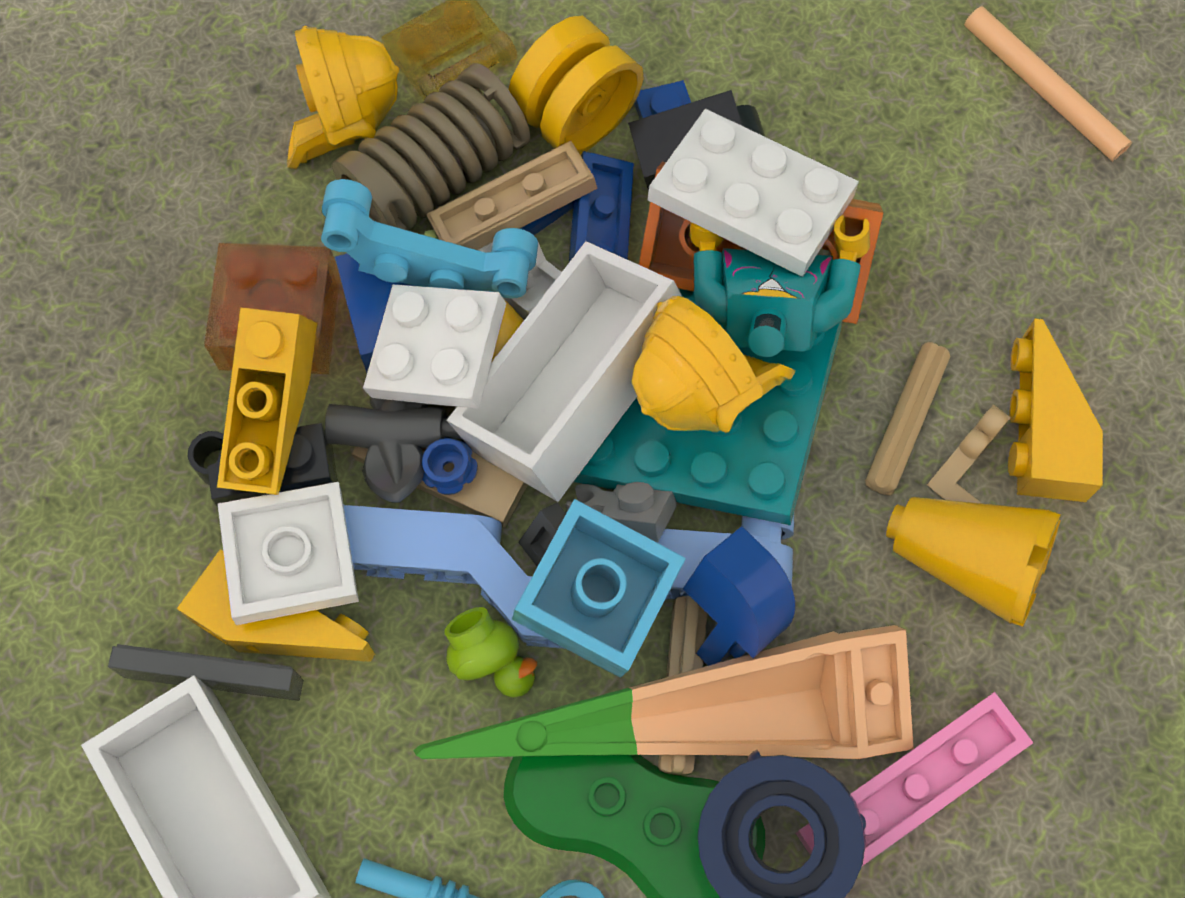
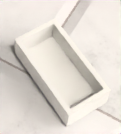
M585 242L491 362L480 408L456 407L447 419V422L474 453L559 502L636 399L637 395L631 383L634 365L642 353V344L645 341L644 336L654 321L653 316L657 310V303L664 302L672 296L682 297L675 281L589 242Z
M193 675L81 745L163 898H332L213 690Z

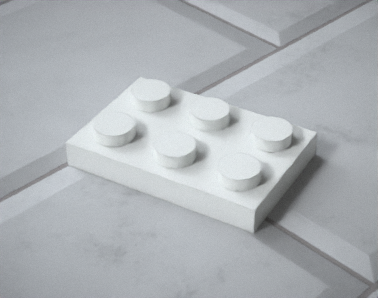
M705 109L649 185L648 201L803 277L834 229V223L837 218L844 213L853 199L859 181Z

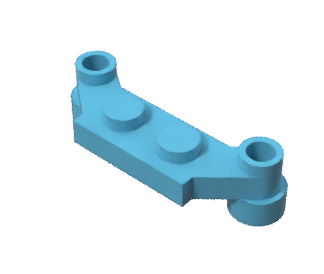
M339 179L327 185L322 204V213L326 218L321 241L331 250L349 254L359 263L358 271L373 274L379 279L391 283L402 282L421 287L499 292L502 297L511 299L525 295L528 274L536 265L538 240L530 232L518 228L502 229L493 237L491 252L485 253L373 221L369 217L372 194L361 183Z

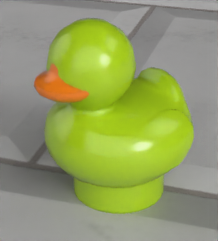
M476 607L459 614L446 626L444 634L450 642L447 649L446 662L450 672L457 676L458 679L464 681L475 680L494 673L495 685L503 695L514 698L529 692L534 685V670L537 667V661L534 658L517 656L519 638L516 631L509 624L493 620L486 608Z

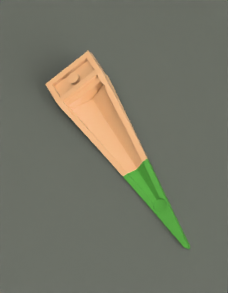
M892 625L840 634L833 631L761 651L754 658L750 655L738 657L422 744L413 751L421 759L560 755L749 756L758 749L761 756L784 755L809 758L863 759L913 750L906 629Z

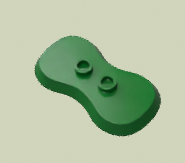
M641 755L515 756L512 758L504 782L503 798L506 810L513 823L529 839L552 849L581 852L602 858L625 872L647 898H720L707 879L700 860L698 845L701 812L709 794L719 781L668 774L660 771L658 766L652 764ZM760 816L753 829V846L758 857L763 860L765 828Z

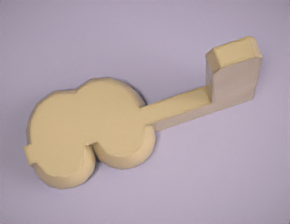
M993 404L929 481L927 486L944 500L981 503L959 486L957 482L985 451L1011 417Z

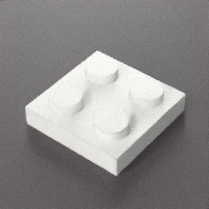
M393 284L363 389L371 398L479 409L506 307L505 300L499 292Z
M339 482L279 492V495L268 494L218 503L231 617L236 625L359 602Z

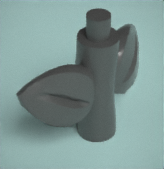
M371 397L370 405L372 409L329 404L325 417V434L328 444L367 448L362 469L364 480L375 494L392 503L404 500L421 483L425 473L422 466L424 453L421 448H428L433 442L444 438L462 439L447 422L449 416H447L445 407H428L429 404Z

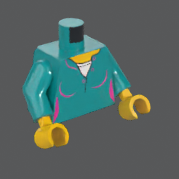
M841 215L834 223V237L839 259L833 260L831 255H816L803 277L749 250L723 248L721 253L717 251V246L721 244L723 237L691 222L690 239L699 248V252L694 253L695 302L701 309L710 314L719 325H723L724 330L729 334L737 347H749L758 356L772 357L781 350L801 352L810 350L818 332L829 330L847 318L851 312L861 268L856 259L864 256L870 248L869 222L865 218L862 232L856 236L849 237L844 235L845 216Z

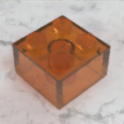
M219 243L204 341L205 348L219 370L232 371L240 307L300 314L316 322L317 330L311 374H329L340 274L331 249L313 246Z

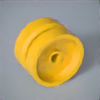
M583 15L573 16L553 25L533 43L520 60L510 80L508 90L517 101L526 122L535 128H540L542 137L551 146L557 148L572 141L581 155L583 151L587 152L612 132L629 113L639 96L644 80L643 67L617 45L610 46L609 37Z

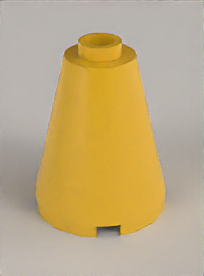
M911 497L906 507L899 504L895 506L887 526L886 537L894 539L893 552L1008 623L1024 627L1037 595L1035 593L1042 573H1045L1061 521L1059 520L1061 514L1044 509Z

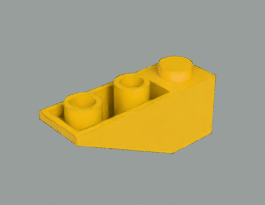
M240 307L217 482L218 488L279 495L310 382L317 330L316 322L300 314Z
M1034 318L1023 337L1015 339L1011 352V370L1020 372V389L1013 391L1009 417H1011V423L1019 424L1018 442H1013L1010 448L1008 473L1010 476L1017 477V495L1087 502L1103 486V431L1044 320Z
M221 549L177 607V610L189 621L237 652L370 662L375 656V652L369 643L365 641L369 632L360 624L339 613L335 621L318 610L236 625L231 617L224 552Z

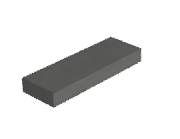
M117 644V647H112L108 668L127 679L179 685L194 675L212 690L300 701L304 681L290 666Z

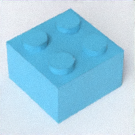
M574 499L515 607L512 620L621 678L629 671L686 558Z

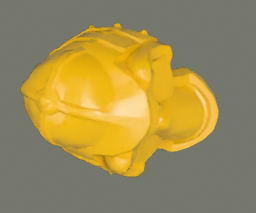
M306 25L302 29L295 31L302 63L296 65L298 77L310 112L317 111L318 113L294 122L288 149L287 168L297 169L300 163H307L308 160L319 157L329 151L354 144L355 139L374 138L379 125L397 100L398 93L397 74L399 73V67L394 64L383 43L369 36L348 35L337 30L317 29L316 27H308Z
M672 296L664 302L657 303V310L653 316L654 321L644 336L645 341L642 344V353L634 365L631 383L637 395L636 398L641 406L642 413L654 418L664 428L674 431L707 430L716 433L720 430L728 433L740 412L754 401L762 398L764 394L775 386H780L784 380L790 381L796 371L779 363H768L744 355L729 334L710 314L687 298Z

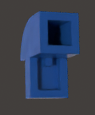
M742 526L703 557L683 587V590L718 623L696 653L708 666L723 662L730 655L738 658L749 654L754 658L786 630L794 618L795 597L785 571L772 554Z

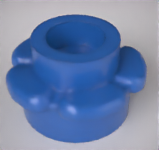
M450 438L433 442L423 454L422 466L425 473L422 480L428 487H436L440 494L452 495L460 492L463 489V485L471 483L477 474L478 465L477 461L471 457L472 449L466 443ZM448 463L454 464V469L450 472L444 471V466Z

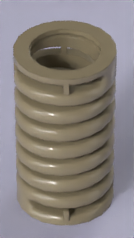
M473 63L463 70L457 79L447 81L441 86L439 92H432L424 99L423 103L413 105L408 110L407 115H399L392 121L391 126L380 128L375 133L374 138L363 140L359 144L358 151H348L332 163V169L336 180L347 179L356 181L370 190L372 204L369 217L373 221L410 230L416 225L417 216L426 218V214L434 210L433 204L436 206L445 205L449 202L450 193L453 195L460 194L465 190L466 182L475 183L481 178L482 171L490 172L497 167L498 161H505L511 157L514 148L518 150L529 144L530 132L524 114L508 88L488 68L481 64ZM492 99L500 105L508 116L513 132L509 130L500 113L490 103Z

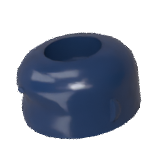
M757 749L748 756L746 763L740 764L725 775L709 794L701 812L698 829L699 856L707 879L720 898H845L853 888L863 865L866 845L864 832L866 820L860 814L856 801L844 784L825 768L808 760L790 756L761 757ZM775 806H787L799 811L808 820L813 830L814 847L810 858L802 867L792 871H779L767 866L758 857L753 846V829L757 819L766 810Z

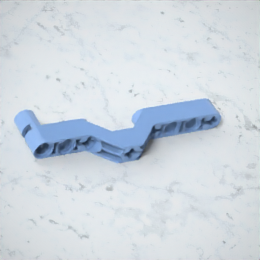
M344 505L354 569L367 570L366 576L404 579V574L410 573L425 575L424 580L478 584L481 587L483 598L491 606L495 607L506 622L516 631L520 639L526 643V646L563 648L512 620L514 609L532 576H527L500 545L502 523L500 521L475 514ZM794 515L791 525L742 516V527L778 561L792 586L793 549L781 544V540L794 535ZM677 529L664 530L657 543L686 558L666 599L689 596L683 590V587L703 557L729 537L731 533Z

